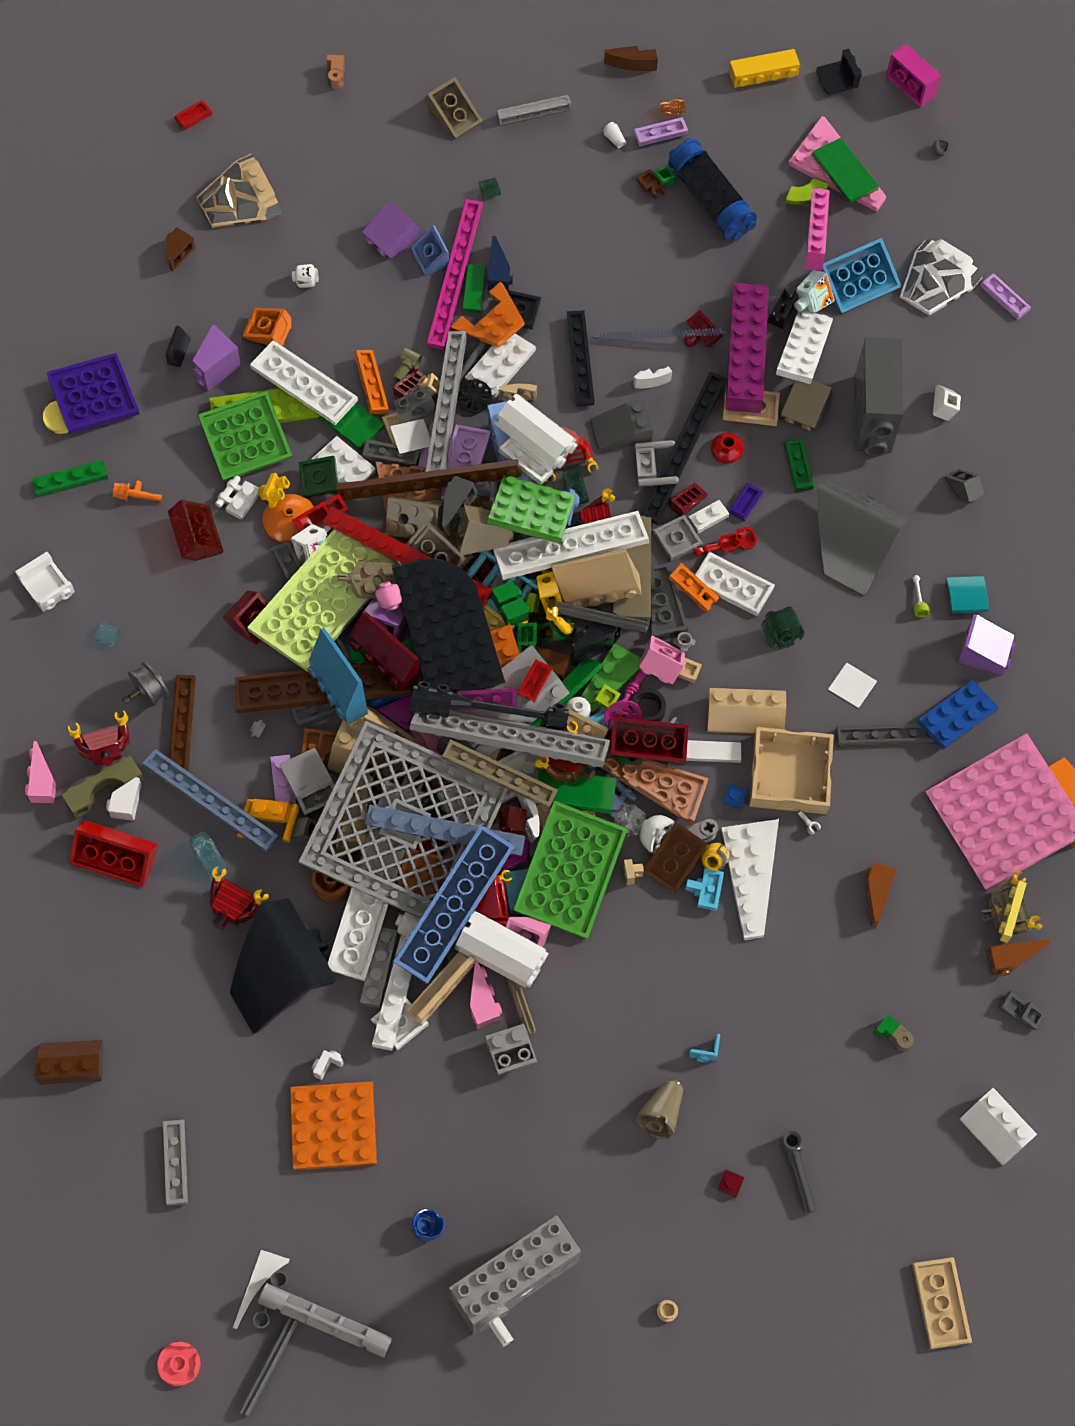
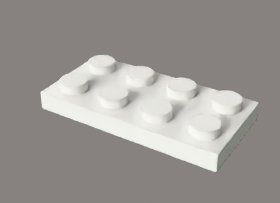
M517 334L511 336L500 347L492 345L466 375L465 382L474 379L485 382L491 389L492 399H495L499 394V387L507 385L536 351V346Z

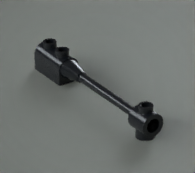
M420 681L418 685H414L410 711L449 717L450 709L477 708L543 719L548 728L561 731L566 729L569 710L565 709V705L561 703L554 704V707L549 706L544 712L471 700V698L449 690V686L445 684H440L438 688H433L426 681Z

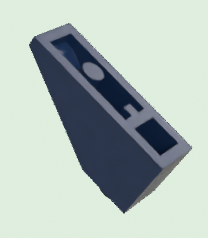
M492 236L488 290L493 289L500 281L505 289L509 290V285H513V274H510V265L497 237Z

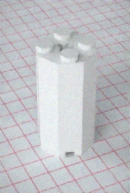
M515 394L513 396L515 400H509L497 415L499 421H495L494 424L551 469L561 468L566 462L565 457L568 453H573L578 446L575 443L576 439L520 395Z
M475 911L468 920L470 923L464 927L456 943L455 950L468 957L471 955L475 961L525 988L526 986L530 988L549 953L543 947Z

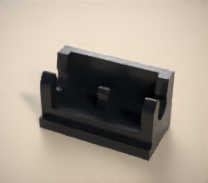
M788 288L784 289L767 323L781 329L784 328L795 307L794 303L798 301L796 290L790 295L787 292Z

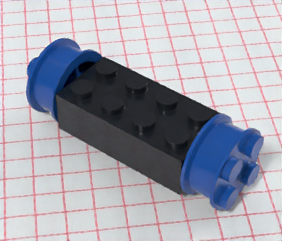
M687 138L669 153V166L676 169L678 178L682 179L715 222L716 227L724 231V237L727 240L738 241L744 234L755 228L757 214L749 210L748 203L743 200L713 162L708 152L701 149V144L697 139Z

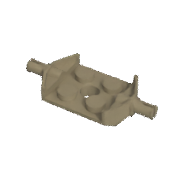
M359 559L351 573H338L337 581L348 582L357 598L377 599L375 592L380 587L373 583V578H380L382 583L390 581L391 584H396L392 568L402 564L400 561L397 563L364 562Z

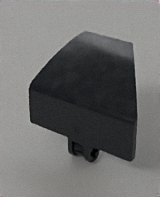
M289 898L266 902L259 906L247 933L234 972L230 994L253 1034L261 1031L310 990L333 984L337 980L322 955L329 946L321 938L320 930H307Z

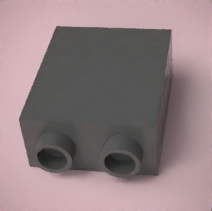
M865 337L854 375L855 451H865L870 456H882L887 452H892L903 418L902 339Z

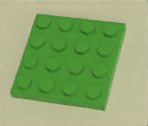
M267 391L198 414L223 482L233 479L235 476L240 477L293 458Z
M504 475L487 524L561 544L576 495Z

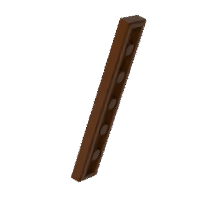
M176 675L169 759L189 772L196 676Z

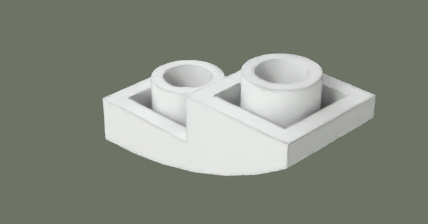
M668 366L664 369H658L654 374L650 369L640 371L634 376L633 386L637 389L666 384L671 381L672 370Z

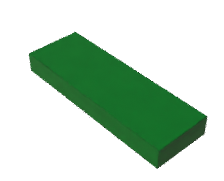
M468 264L463 312L481 313L485 265Z
M803 439L785 441L784 447L795 492L813 489L814 484Z

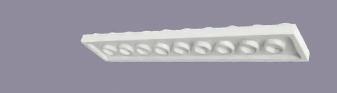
M385 782L384 785L387 792L396 789L394 783ZM409 788L402 791L405 800L414 797L412 789ZM417 791V794L421 795L423 792ZM398 793L389 795L391 804L395 798L401 800ZM385 797L379 800V807L388 806ZM416 801L411 802V803H408V804H410V805H412V806L418 808V805H417V802H416ZM381 828L372 831L375 840L383 838L378 835ZM369 835L366 843L372 842ZM387 841L377 844L380 853L390 850ZM391 841L393 848L402 846ZM374 846L364 848L367 858L377 855ZM405 849L395 852L398 862L402 861ZM392 854L382 857L385 866L395 863ZM379 859L369 861L372 871L382 868ZM365 863L358 866L368 871ZM397 867L387 870L390 879L397 877ZM383 872L375 874L386 880ZM351 888L328 961L332 972L365 981L388 908L387 903Z

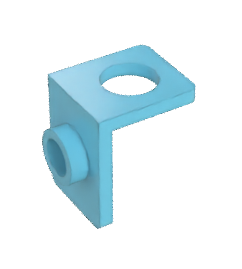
M717 1034L715 1039L714 1053L690 1049L689 1057L697 1058V1061L704 1063L709 1061L716 1062L720 1034Z

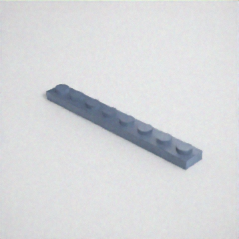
M154 749L143 762V766L266 853L279 838L275 832L158 750Z
M369 805L365 825L463 845H468L478 829V826ZM489 829L515 846L510 854L522 856L525 836Z

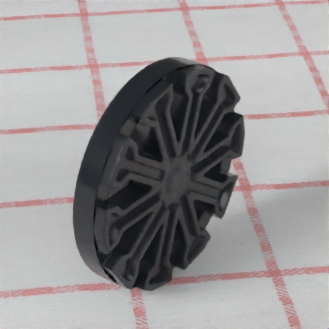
M478 379L469 380L460 387L458 400L462 408L467 412L480 413L490 405L492 392L485 382ZM480 402L485 403V406H481Z

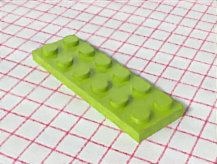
M280 388L209 398L210 407L213 410L267 391L279 423L320 418L319 414Z

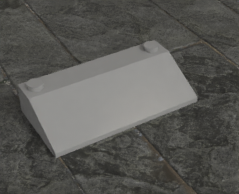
M532 645L501 668L506 683L487 688L515 687L517 707L544 712L549 706L553 707L554 704L569 694V691L554 671L550 674L535 703L517 694L535 659L547 664ZM483 709L463 711L525 724H531L537 719ZM467 741L477 752L487 757L498 749L491 745Z

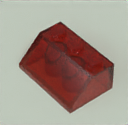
M180 500L167 511L182 559L198 561L224 552L209 505Z

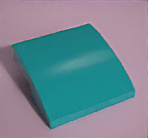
M984 576L946 578L951 613L989 612Z

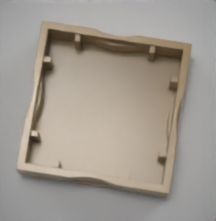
M757 727L754 735L749 807L827 815L830 807V765L833 758L834 735L814 732L798 733L784 729Z

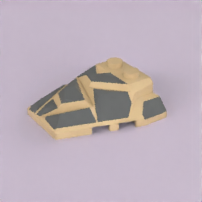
M252 154L236 160L196 197L212 228L233 226L234 223L240 222L248 224L250 221L255 220L263 222L282 214L275 193L259 162L255 160Z

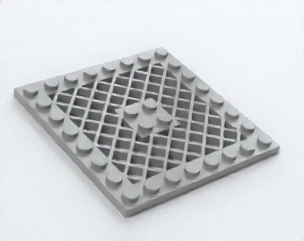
M365 721L298 863L406 913L421 918L431 903L429 899L434 898L439 890L437 881L447 878L467 845L461 844L456 855L453 846L458 845L457 843L447 842L446 845L438 847L433 838H421L418 835L381 828L378 834L383 838L375 840L372 831L379 829L378 827L366 825L367 829L358 832L355 828L354 822L360 820L366 822L367 814H365L362 805L372 802L374 806H377L375 800L385 797L388 806L384 808L428 817L431 814L427 813V811L434 809L438 819L445 820L452 817L454 822H458L456 815L465 813L468 822L463 824L478 827L483 825L490 829L507 793V789L441 759L442 755ZM383 754L386 763L377 766L374 757ZM388 754L398 759L390 761ZM369 760H371L373 768L365 770ZM401 762L404 771L395 774L392 765ZM406 763L415 766V768L408 770ZM388 767L391 776L382 779L379 770ZM375 771L378 781L368 783L366 774ZM419 771L422 780L413 782L410 773ZM424 771L433 774V776L426 778ZM406 775L409 784L400 787L397 778ZM362 777L365 785L356 788ZM437 779L440 788L431 791L428 782ZM442 779L452 784L444 786ZM393 780L396 789L387 792L384 783ZM424 783L427 793L418 795L415 786ZM380 784L383 793L373 796L370 787ZM455 787L458 796L449 799L446 790ZM460 787L470 792L462 794ZM411 788L414 797L405 800L402 791ZM367 789L370 798L360 801L357 792ZM442 792L445 801L436 804L433 794ZM398 793L401 800L395 798L391 804L389 795ZM354 794L357 803L348 805ZM473 795L476 804L467 807L464 798ZM429 796L432 805L423 808L420 799ZM478 796L483 797L481 802L479 801ZM460 800L463 809L454 812L451 803ZM416 801V802H417V805H418V808H416V807H414V806H412V805H410V804H408V803H411V802ZM447 804L450 814L441 817L438 807ZM359 807L362 816L352 819L349 810ZM478 808L472 820L469 811ZM346 812L348 821L340 823L344 813ZM350 824L353 834L343 836L340 827ZM336 830H338L340 838L331 841ZM369 833L372 842L362 845L359 835ZM355 837L358 847L348 849L345 840ZM431 840L434 849L425 852L422 842ZM387 841L390 850L380 853L377 844ZM391 841L402 846L393 848ZM342 842L345 851L335 854L332 845ZM418 844L421 854L412 857L409 849L415 851ZM374 846L377 855L367 858L364 848ZM328 847L330 849L331 854L326 853ZM449 848L452 857L443 860L440 851ZM405 849L408 858L398 862L395 852ZM360 850L363 860L354 863L350 853ZM436 852L439 862L430 865L427 855ZM392 854L395 863L385 866L382 857ZM347 855L350 863L340 859L339 857ZM423 857L426 867L417 870L413 860ZM379 859L382 868L372 871L369 861ZM453 861L449 872H447L445 864ZM410 862L413 871L403 875L400 865ZM365 863L368 871L357 866ZM441 865L444 875L435 878L432 868ZM397 867L400 876L390 879L387 870ZM428 870L431 880L422 883L418 873ZM383 872L386 880L375 874ZM415 875L418 885L408 888L405 878ZM402 880L404 888L394 884V882ZM433 883L436 893L426 896L423 887ZM420 888L422 896L412 891Z

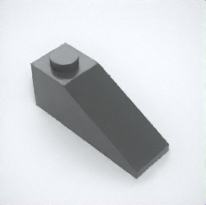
M454 476L445 490L442 527L449 537L460 521L464 505L470 506L478 494L473 482Z

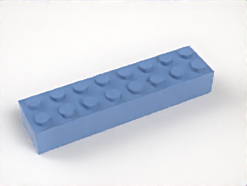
M480 825L393 960V963L425 984H428L515 846L483 825Z

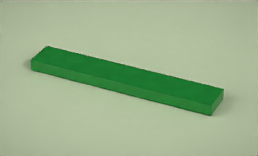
M587 657L562 681L569 694L558 703L564 705L603 668L601 663ZM537 718L530 725L541 727L545 722L543 719Z

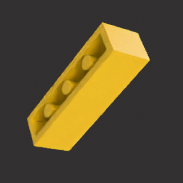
M795 49L730 61L729 75L734 88L744 87L746 85L798 76L800 62Z

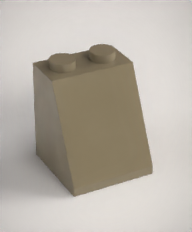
M795 380L781 414L782 418H784L783 421L794 425V422L800 424V428L809 432L811 429L816 430L832 396V388L813 380L811 384Z
M464 505L454 539L459 555H467L508 546L509 540L513 539L514 531L487 524L491 510Z

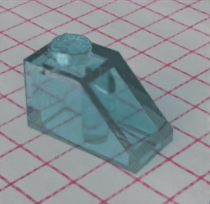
M205 831L187 840L210 879L214 878L212 870L218 866V874H221L223 869L228 870L214 842Z

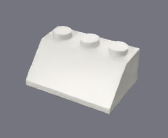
M994 1088L959 1119L1002 1166L1037 1135Z

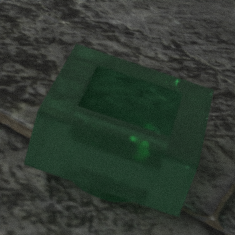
M496 178L479 181V187L484 199L501 195Z

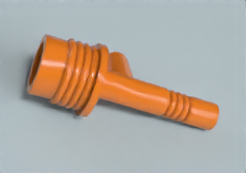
M139 480L135 481L133 490L130 489V483L114 484L112 497L125 500L126 502L128 501V496L157 502L162 501V495L141 491L142 482Z

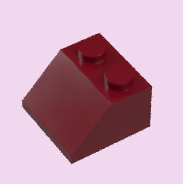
M247 590L227 611L223 618L234 631L252 644L257 645L261 639L249 632L247 627L268 603L258 592Z

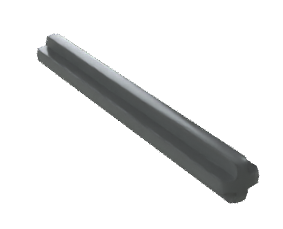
M557 602L556 604L559 614L644 633L648 631L649 623L647 621Z
M287 1317L238 1410L241 1415L245 1417L250 1415L299 1321Z

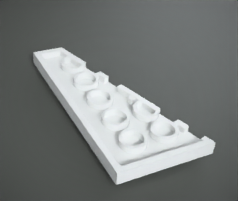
M779 819L721 828L724 846H726L730 854L727 863L743 940L764 937Z

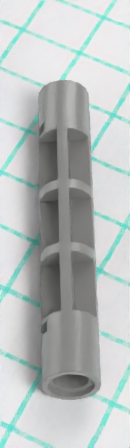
M266 1283L258 1301V1304L274 1311L279 1309L281 1314L357 1347H367L366 1351L383 1358L393 1338Z

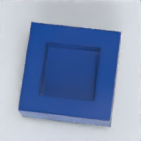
M728 784L723 804L742 809L747 789Z

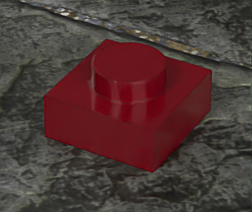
M725 1169L717 1190L737 1198L744 1177Z

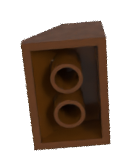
M102 1040L40 1044L36 1057L37 1081L40 1085L102 1081Z

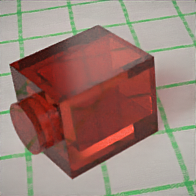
M511 805L501 809L499 831L517 835L524 833L527 809Z

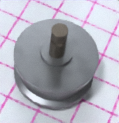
M143 661L139 669L134 672L132 670L128 672L136 689L122 698L125 705L140 694L153 707L158 699L163 696H169V691L160 674L146 661Z

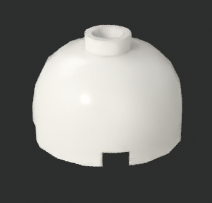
M655 815L645 820L640 830L642 845L654 854L675 822L663 815Z

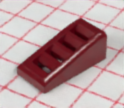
M418 369L414 370L393 387V394L398 398H402L418 390L420 386L414 384L412 380L418 383L419 379L416 376L421 378L426 375Z
M693 483L672 498L669 507L679 516H683L705 499L708 494L696 483ZM695 489L701 495L698 496L693 490Z

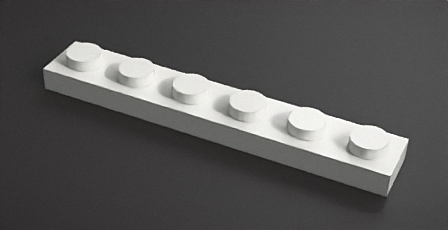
M401 935L396 956L408 937ZM394 963L372 1042V1047L389 1051L393 1050L412 977L410 973Z

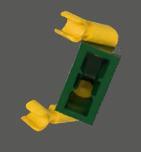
M552 607V610L547 608L546 619L551 622L537 625L536 645L573 638L576 632L575 624L571 623L570 619L558 617L557 607Z

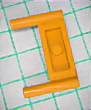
M247 799L244 811L259 821L287 823L282 841L289 843L300 805L282 801ZM237 832L236 836L244 838L241 834Z

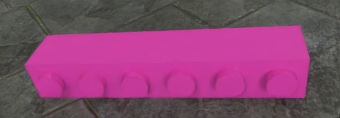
M812 188L805 269L818 271L823 269L830 190Z

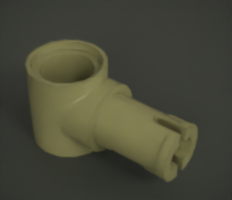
M404 348L399 358L400 366L393 379L396 382H400L407 376L408 372H411L412 369L416 370L421 364L422 355Z

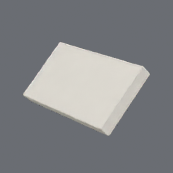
M711 552L707 554L695 574L719 598L755 616H758L775 587L774 584Z

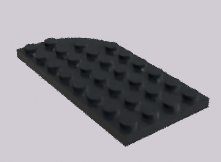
M421 559L392 568L396 584L401 592V602L415 651L419 658L424 681L428 682L430 687L438 688V685L445 684L454 693H457V691L484 690L506 683L480 595L472 578L460 567L439 559Z

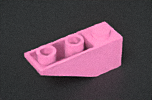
M34 741L33 748H30L29 751L31 766H28L27 769L29 784L25 786V795L28 796L31 803H54L56 783L37 741Z
M476 961L470 1013L478 1030L499 1022L502 1010L499 1003L494 1002L492 996L495 993L492 985H487L485 980L487 973L484 966L480 967Z

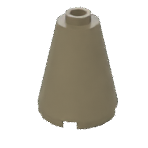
M665 1081L637 1113L635 1119L638 1126L642 1130L645 1128L650 1130V1135L654 1137L669 1139L675 1133L684 1091L678 1081Z

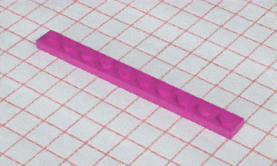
M468 199L465 201L428 337L427 347L445 350L448 332L454 317L483 202Z

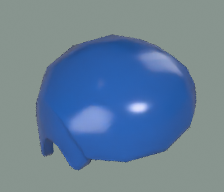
M422 1209L411 1220L412 1232L422 1241H432L443 1233L445 1220L436 1213V1210Z

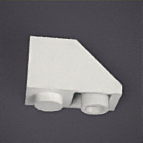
M937 384L935 387L933 415L949 421L960 411L961 396L953 390Z

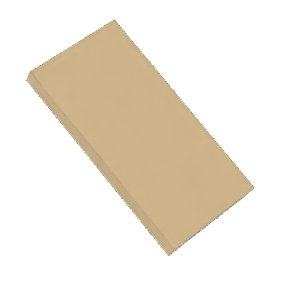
M954 1257L912 1263L929 1350L971 1344L972 1339Z

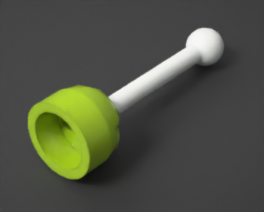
M915 575L912 580L915 582L918 603L914 607V613L916 617L921 618L928 616L930 610L928 604L922 602L919 587L920 577Z

